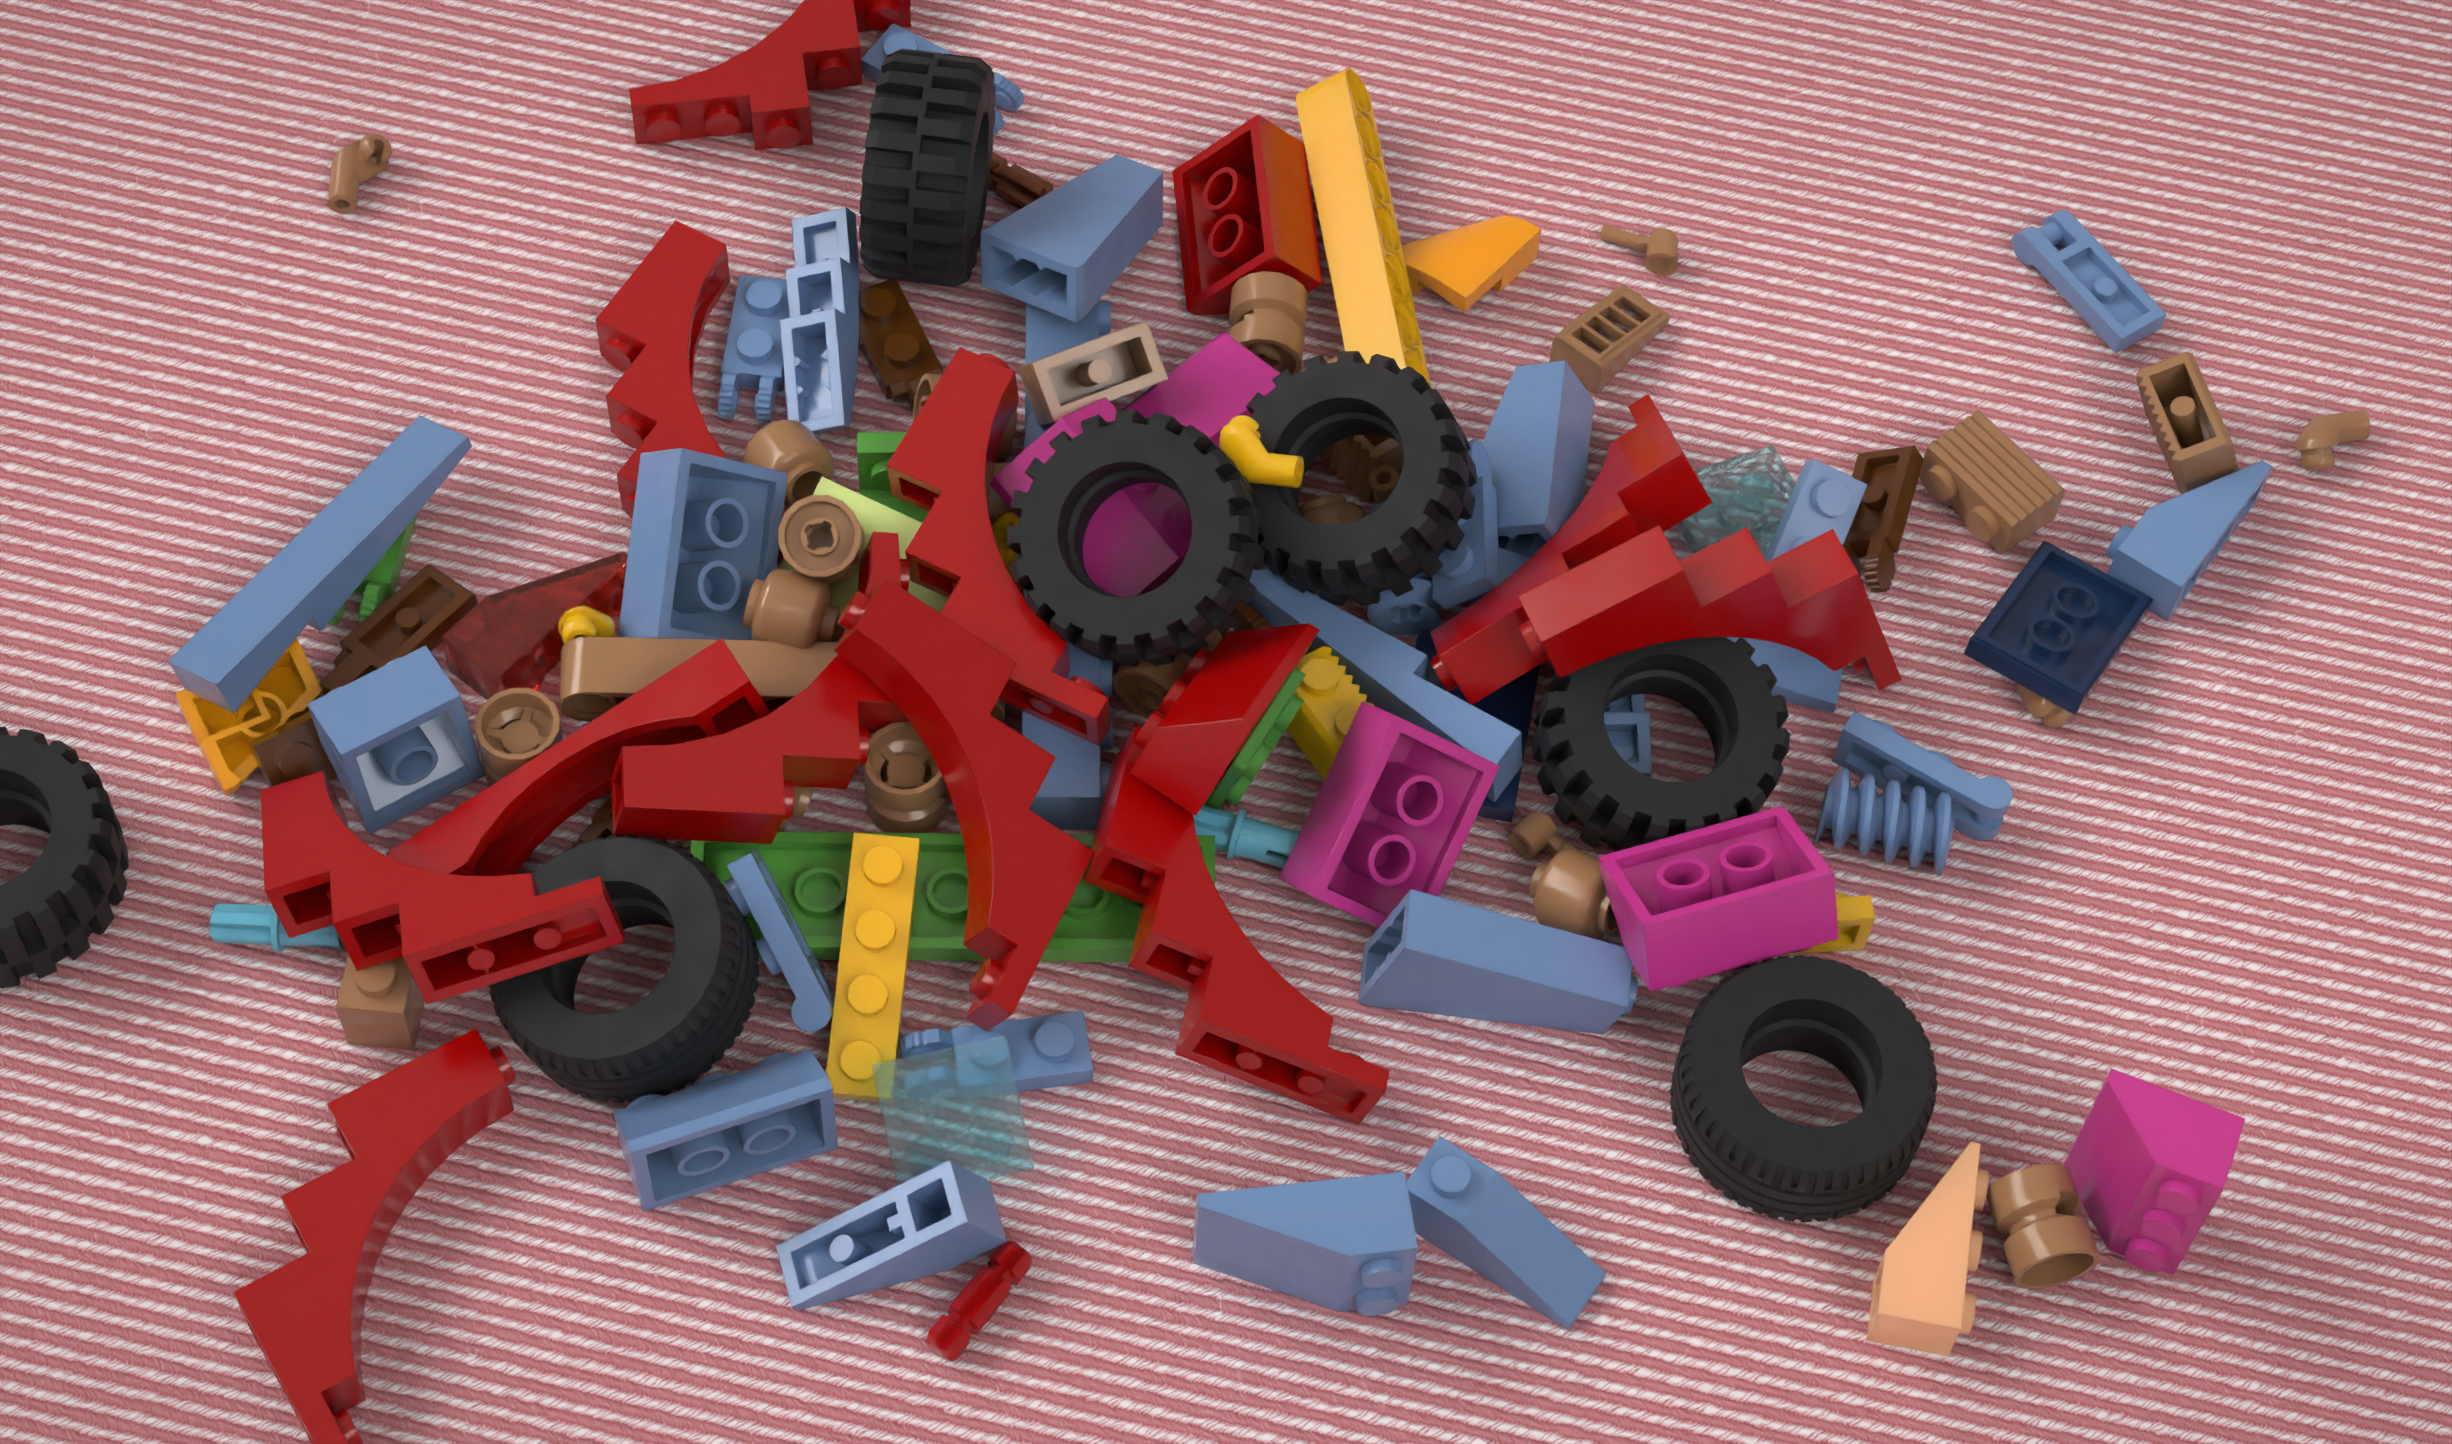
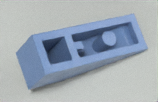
M2259 461L2149 508L2134 528L2124 524L2114 536L2105 553V556L2113 560L2107 574L2154 599L2149 611L2168 621L2255 505L2273 466L2264 461Z
M1441 1136L1438 1137L1406 1181L1415 1233L1568 1331L1605 1279L1606 1273L1497 1171Z
M949 1160L777 1245L776 1248L791 1306L796 1310H803L948 1271L1006 1243L1007 1240L990 1182Z

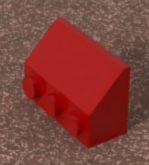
M1257 114L1172 171L1186 308L1188 312L1195 316L1229 314L1232 287L1238 279L1250 273L1267 271L1285 274L1303 284L1307 293L1323 284L1307 155L1303 142Z
M1310 623L1227 632L1212 653L1204 648H1200L1181 679L1178 678L1158 710L1153 711L1133 743L1143 749L1129 773L1197 816L1293 670L1302 660L1320 630Z

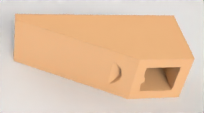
M1970 1142L1886 1249L1873 1279L1866 1341L1948 1356L1959 1333L1969 1335L1975 1315L1976 1294L1965 1292L1967 1271L1976 1272L1983 1239L1981 1231L1972 1230L1974 1210L1982 1211L1989 1182V1171L1978 1169L1981 1143Z

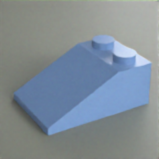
M1405 1171L1197 1194L1192 1249L1194 1264L1338 1312L1357 1310L1362 1315L1376 1316L1395 1310L1398 1305L1407 1304L1418 1245Z

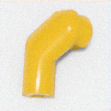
M1238 415L1222 428L1219 441L1220 449L1235 463L1237 469L1247 478L1249 483L1299 488L1304 474L1303 458L1295 455L1268 453L1260 441V433L1256 431L1259 424L1253 418Z
M575 606L565 611L559 620L558 630L565 644L579 637H615V624L612 618L587 606Z

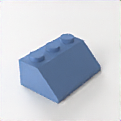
M684 448L641 453L618 637L753 640L751 629L743 627L744 612L754 580L756 578L765 580L768 574L777 567L779 550L778 528L783 518L788 473Z
M810 1049L794 1055L787 1052L773 1054L760 1061L756 1067L731 1075L724 1073L711 1074L696 1081L691 1088L666 1096L659 1094L642 1096L632 1101L625 1109L613 1112L619 1142L643 1212L838 1148L833 1089L827 1074Z

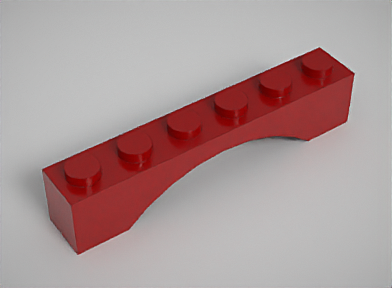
M720 638L386 854L389 858L406 865L433 872L465 876L514 875L535 848L561 823L594 799L612 790L611 776L622 746L675 745L721 735L767 716L771 712L724 640Z

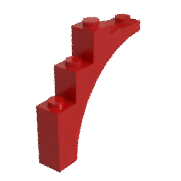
M804 0L787 21L758 44L720 65L674 81L629 88L636 144L668 143L674 140L713 136L727 137L733 134L753 133L755 150L788 149L793 146L812 145L813 138L808 91L863 85L858 32L886 31L892 23L902 28L911 27L910 0Z
M676 220L595 319L601 356L613 367L625 372L606 395L611 432L626 445L636 448L632 456L617 473L622 510L631 519H633L641 453L684 448L727 458L708 431L692 390L696 350L708 316L730 283L727 245ZM784 507L783 509V516L784 513L788 510V508ZM779 547L777 563L781 564L784 556Z
M873 532L859 563L858 590L868 595L886 577L908 592L910 566L908 560L900 558L898 533ZM837 654L805 690L769 715L725 734L675 745L622 746L611 776L613 835L622 837L625 834H630L636 837L641 835L651 836L652 839L772 844L782 821L791 820L794 786L847 789L858 765H865L867 762L870 744L869 732L875 733L891 723L909 720L888 695L871 679Z

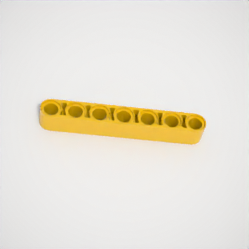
M1345 68L1296 95V105L1345 351H1359L1368 364L1371 356L1375 354L1393 358L1401 370L1402 368L1411 367L1424 376L1431 387L1372 102L1358 74L1351 68Z

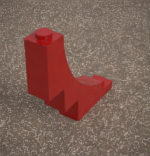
M959 347L886 465L892 496L929 512L905 551L906 560L909 561L910 581L949 598L941 610V614L1017 662L998 700L1100 746L1111 727L1109 698L1104 696L1103 691L1098 686L1084 678L1073 676L1070 680L1067 679L1071 672L1067 642L1049 629V626L1036 616L1025 602L1024 596L1005 566L996 545L990 523V483L995 459L1005 429L1019 404L1015 371L1011 370L1003 360L988 353L977 355Z
M1649 394L1628 406L1637 426L1609 444L1606 460L1599 476L1586 497L1555 535L1528 561L1488 594L1430 632L1438 653L1430 658V662L1449 692L1459 687L1469 704L1473 705L1549 659L1548 655L1535 660L1520 631L1519 625L1529 621V618L1518 597L1519 595L1658 525L1665 532L1713 503Z
M1660 525L1518 596L1529 618V621L1519 625L1520 631L1535 660L1548 655L1559 678L1598 661L1654 644L1692 638L1740 637L1770 641L1797 649L1816 658L1834 672L1849 664L1852 665L1856 674L1867 669L1879 691L1902 680L1861 578L1833 529L1766 562L1749 529L1746 527L1678 561Z
M885 577L868 595L858 590L850 599L837 622L846 630L834 651L861 670L888 695L915 728L929 749L945 780L960 825L968 874V913L963 945L986 959L969 987V992L976 997L965 1018L988 1032L1010 1017L1016 1009L1095 851L1029 810L1056 757L990 715L1017 662Z
M1135 725L1113 760L1090 848L1095 852L1084 872L1082 881L1143 904L1128 967L1189 990L1175 1054L1359 1125L1386 1092L1389 1070L1367 1062L1356 1054L1341 1052L1328 1047L1334 1017L1304 997L1286 981L1256 950L1243 933L1220 897L1204 862L1196 835L1193 814L1129 773L1143 749L1133 743L1142 729Z
M324 770L261 790L264 890L288 937L292 938L334 925L357 971L403 957L426 1004L625 943L622 923L601 876L541 894L532 873L503 876H465L433 872L409 866L384 856L363 843L349 830L347 817Z
M476 1028L327 1103L336 1133L349 1154L351 1161L281 1196L290 1223L307 1254L233 1292L246 1323L311 1444H363L347 1410L366 1400L361 1370V1329L366 1296L375 1265L389 1233L408 1202L422 1184L456 1149L482 1129L514 1111L508 1085L517 1081L512 1066L499 1045L488 1050Z

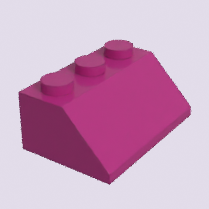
M1222 333L1168 373V380L1151 386L1121 410H1137L1145 418H1150L1154 412L1173 416L1181 425L1186 427L1192 425L1204 433L1220 448L1219 441L1222 428L1238 415L1251 417L1252 415L1246 406L1257 392L1261 393L1264 397L1276 388L1271 379L1280 373L1227 333Z
M1105 397L1060 418L997 473L990 485L1010 508L1015 490L1027 493L1033 482V479L1024 473L1033 459L1036 457L1045 464L1056 452L1049 444L1052 439L1063 431L1072 438L1083 433L1081 421L1098 414L1106 422L1115 421L1116 408ZM1139 483L1119 490L1099 506L1086 529L1083 542V560L1088 576L1100 589L1118 597L1138 596L1161 586L1177 571L1188 552L1192 535L1191 513L1182 497L1171 488L1160 483Z
M1362 701L1279 879L1314 898L1378 927L1382 925L1410 889L1439 897L1500 766L1407 720Z
M1784 806L1598 857L1599 869L1627 956L1650 992L1663 988L1679 987L1691 980L1726 970H1738L1747 967L1751 963L1790 952L1806 951L1815 945L1839 939L1834 873Z
M2111 1068L2064 1162V1166L2070 1169L2080 1201L2107 1249L2125 1256L2129 1263L2147 1271L2162 1270L2173 1275L2224 1190L2245 1118Z

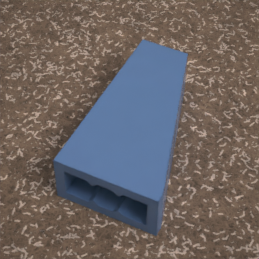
M1116 154L982 230V286L1077 323L1082 320L1163 225V171Z
M1566 360L1516 366L1482 441L1491 458L1492 485L1497 489L1498 548L1532 557L1555 535L1584 499L1594 400Z
M1410 889L1364 945L1358 1003L1372 1007L1603 1035L1622 1014L1626 1015L1632 1009L1637 996L1638 980L1636 976L1631 975L1632 962L1628 958L1623 946Z

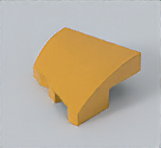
M1505 215L1403 244L1402 249L1411 291L1417 295L1427 286L1459 310L1465 312L1490 288L1501 292L1537 258L1542 229L1524 219Z
M296 638L235 714L186 689L175 694L177 704L214 778L226 796L235 792L259 766L248 743L306 714L309 711L307 704L322 697V689Z

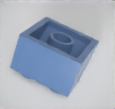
M426 645L403 657L390 661L385 666L345 686L335 688L328 694L307 704L321 745L363 827L369 835L485 776L461 695Z

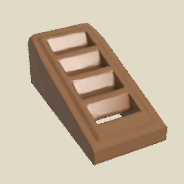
M1622 284L1570 322L1553 338L1549 362L1566 360L1581 383L1597 394L1669 323L1670 315L1625 284ZM1623 306L1626 307L1627 309L1638 315L1640 318H1642L1644 321L1639 322L1638 320H1636L1635 318L1621 310V308ZM1613 317L1631 331L1627 333L1609 320ZM1602 330L1603 332L1614 338L1616 342L1612 343L1607 338L1599 334L1598 331ZM1587 341L1591 342L1601 349L1602 352L1599 354L1585 343Z

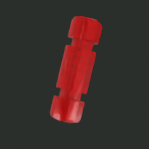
M1006 1239V1243L994 1250L987 1263L989 1267L981 1266L949 1306L950 1310L947 1312L949 1316L942 1315L929 1330L926 1343L943 1359L951 1362L958 1359L970 1344L969 1340L972 1338L970 1334H978L1010 1294L1011 1285H1017L1030 1269L1032 1263L1031 1255L1016 1242Z

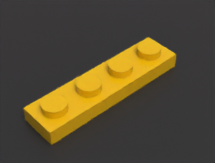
M856 832L853 834L826 1074L830 1080L833 1098L892 1104L921 846L920 838Z

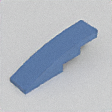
M846 207L791 219L795 267L786 269L790 318L780 320L788 420H796L802 423L815 435L850 428L854 401L859 344V260L856 214Z

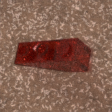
M621 552L486 596L441 637L449 672L486 700L494 694L510 688H530L537 691L543 683L545 675L561 661V650L565 643L559 634L558 624L565 611L575 606L583 605L610 617L621 613L628 554Z

